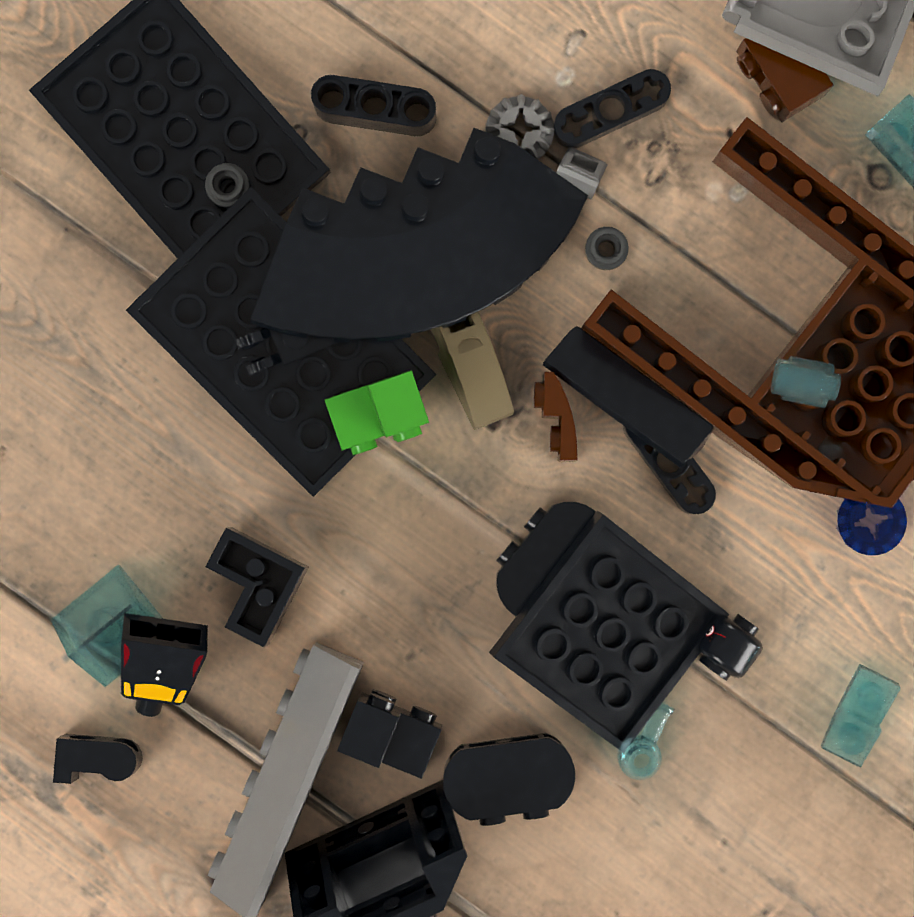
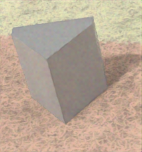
M568 147L556 173L588 195L587 198L592 200L608 164L575 148Z

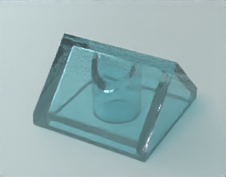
M120 565L113 568L51 619L68 657L104 687L121 675V638L124 613L162 618Z

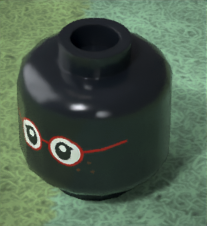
M739 614L736 615L734 620L726 616L719 617L699 644V651L702 654L699 661L726 681L730 676L734 678L743 677L763 649L761 641L755 637L759 628Z

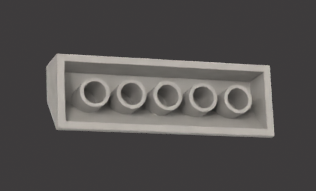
M317 642L313 645L311 651L303 648L293 673L300 675L295 690L293 692L286 689L276 712L283 716L277 732L269 729L259 754L266 756L261 771L259 773L252 770L242 792V795L249 797L243 813L235 810L225 835L232 838L226 854L218 851L208 873L209 877L215 879L210 893L242 917H257L266 899L364 664L363 661Z

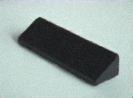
M578 326L569 331L543 362V366L548 370L554 372L556 376L681 469L704 447L714 429L710 422Z

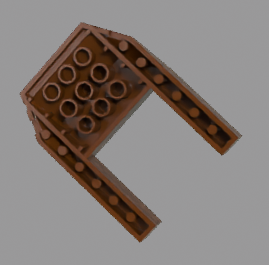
M746 117L712 162L846 265L847 269L748 395L612 289L586 320L582 329L710 422L714 427L712 431L714 435L790 487L892 508L914 480V246L755 122Z

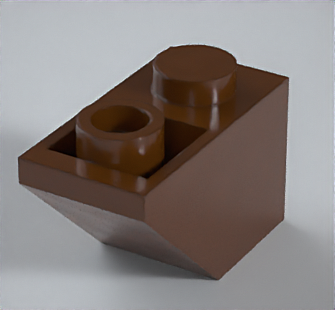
M747 38L743 39L736 51L739 55L737 63L742 73L748 79L754 78L762 91L760 99L765 109L772 116L776 114L781 122L786 121L823 98L834 86L826 73Z

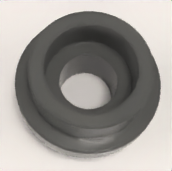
M231 163L215 166L208 173L205 181L208 197L216 205L230 208L250 187L246 173L239 166ZM226 179L234 180L236 183L235 189L231 193H223L220 190L221 183Z
M613 227L596 229L590 234L585 245L588 261L600 270H613L619 267L625 261L629 250L628 241L624 234ZM603 242L611 243L614 247V254L609 257L601 255L598 249L599 245Z

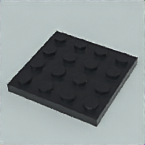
M597 511L489 653L624 753L700 654L699 644L715 621L722 616L728 617L729 613L608 517Z

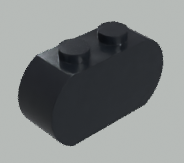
M562 502L552 505L547 511L539 507L524 526L529 531V534L520 545L511 541L496 560L502 565L496 574L497 593L503 605L514 616L518 615L596 513L595 510L582 503Z
M548 733L461 744L448 757L443 774L444 794L447 801L450 802L452 809L467 820H479L482 826L501 824L506 822L505 816L522 813L523 819L526 820L549 816V810L558 809L567 801L575 784V767L569 752L561 741Z

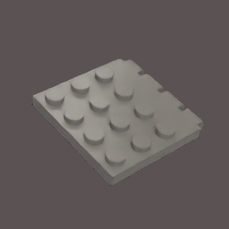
M728 0L722 16L727 22L736 25L734 33L879 96L885 88L913 15L914 0Z

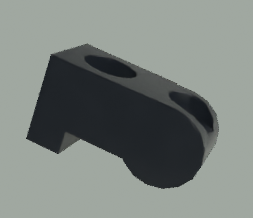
M64 734L56 738L53 783L71 784L79 779V772L102 774L108 780L123 781L134 774L141 766L143 759L142 751L138 744L125 738Z

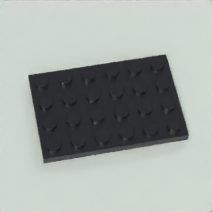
M132 0L29 89L32 95L177 259L229 209L216 205L206 193V177L215 166L223 163L239 166L246 173L249 186L280 216L295 205L302 187L311 191L331 173L326 164L180 0ZM231 179L224 180L220 186L221 192L231 193L235 189V181Z
M250 187L126 311L314 497L355 456L352 455L350 448L341 450L324 399L405 371H412L420 392L437 374L402 339L376 342V338L350 339V343L340 342L286 365H283L282 362L249 375L246 366L251 361L278 353L272 337L260 341L256 346L240 350L235 340L264 329V327L251 324L250 319L286 225V221Z

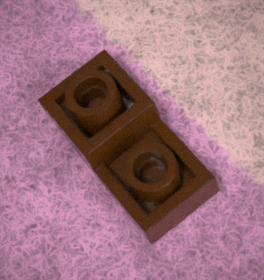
M544 372L543 381L535 382L534 408H542V418L559 419V426H551L550 452H558V462H576L578 460L576 429L568 399L554 372Z

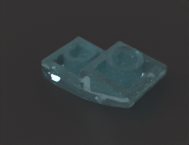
M859 664L831 719L821 743V748L861 768L882 732L880 724L901 689L899 683Z

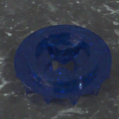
M844 499L837 510L838 524L836 529L844 540L845 545L860 554L881 555L887 553L900 543L906 531V511L899 499L892 508L868 503L866 506V503ZM867 507L870 508L871 513L874 515L888 516V519L881 520L880 523L875 525L876 532H874V535L868 527L855 526L854 524L855 522H860L859 519L866 517L865 510Z

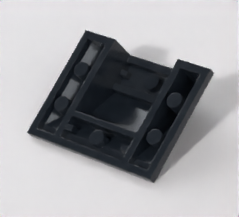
M441 780L285 852L293 917H432L434 914L443 911L468 856L450 802L445 797L443 781Z

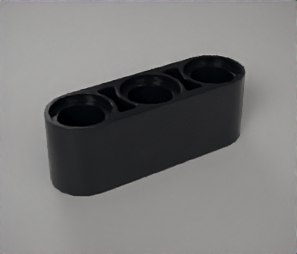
M325 75L319 78L311 89V100L317 115L323 121L331 124L409 136H423L429 133L436 123V102L428 91L421 88L337 75ZM329 91H336L343 95L342 102L334 108H327L320 103L322 96ZM370 98H380L386 102L385 109L381 113L374 115L366 113L363 110V105ZM414 104H421L428 109L429 113L425 119L413 121L405 115L406 110Z

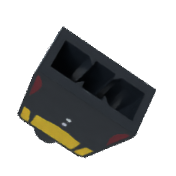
M124 613L121 638V695L125 698L136 699L135 709L139 714L153 717L160 714L163 703L172 705L185 703L207 656L208 625Z

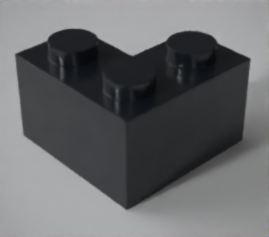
M226 527L206 565V568L245 587L225 628L262 647L269 645L309 566L233 527Z
M372 689L370 695L362 692L337 751L377 768L380 767L381 763H384L422 779L442 730V724L435 722L437 715L417 706H413L411 712L395 706L397 699L379 690Z

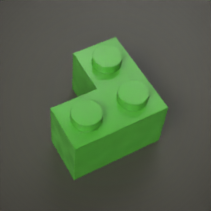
M405 371L324 399L341 450L350 448L352 455L378 447L375 439L383 436L389 437L393 435L394 441L401 442L421 435L420 426L429 423L412 371Z

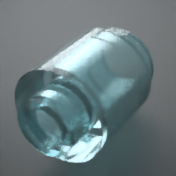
M790 356L788 360L778 358L773 372L771 393L781 395V400L825 408L829 400L835 401L837 399L841 375L834 373V364Z

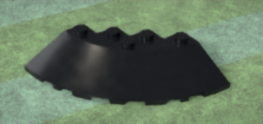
M473 128L459 163L417 147L402 183L360 167L345 203L302 187L284 227L250 323L287 335L306 338V335L334 338V342L350 343V339L376 338V342L409 338L412 333L424 332L440 326L444 329L465 321L467 316L483 310L492 304L496 305L521 288L523 282L535 272L540 271L574 227L588 195L517 144L477 128Z

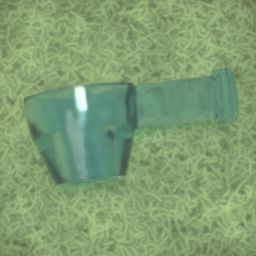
M662 702L646 723L642 734L636 736L624 753L618 750V764L628 777L635 780H645L657 773L661 765L662 756L656 743L670 714H673L675 708ZM639 754L649 756V763L643 768L634 766V759Z

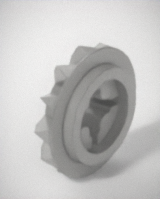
M522 94L516 97L504 98L491 109L486 123V132L517 144L518 139H516L515 132L508 131L505 128L515 125L519 113H523L522 118L525 119V125L539 130L526 132L519 147L536 159H539L547 152L553 140L554 125L551 112L541 104L539 99L525 97Z

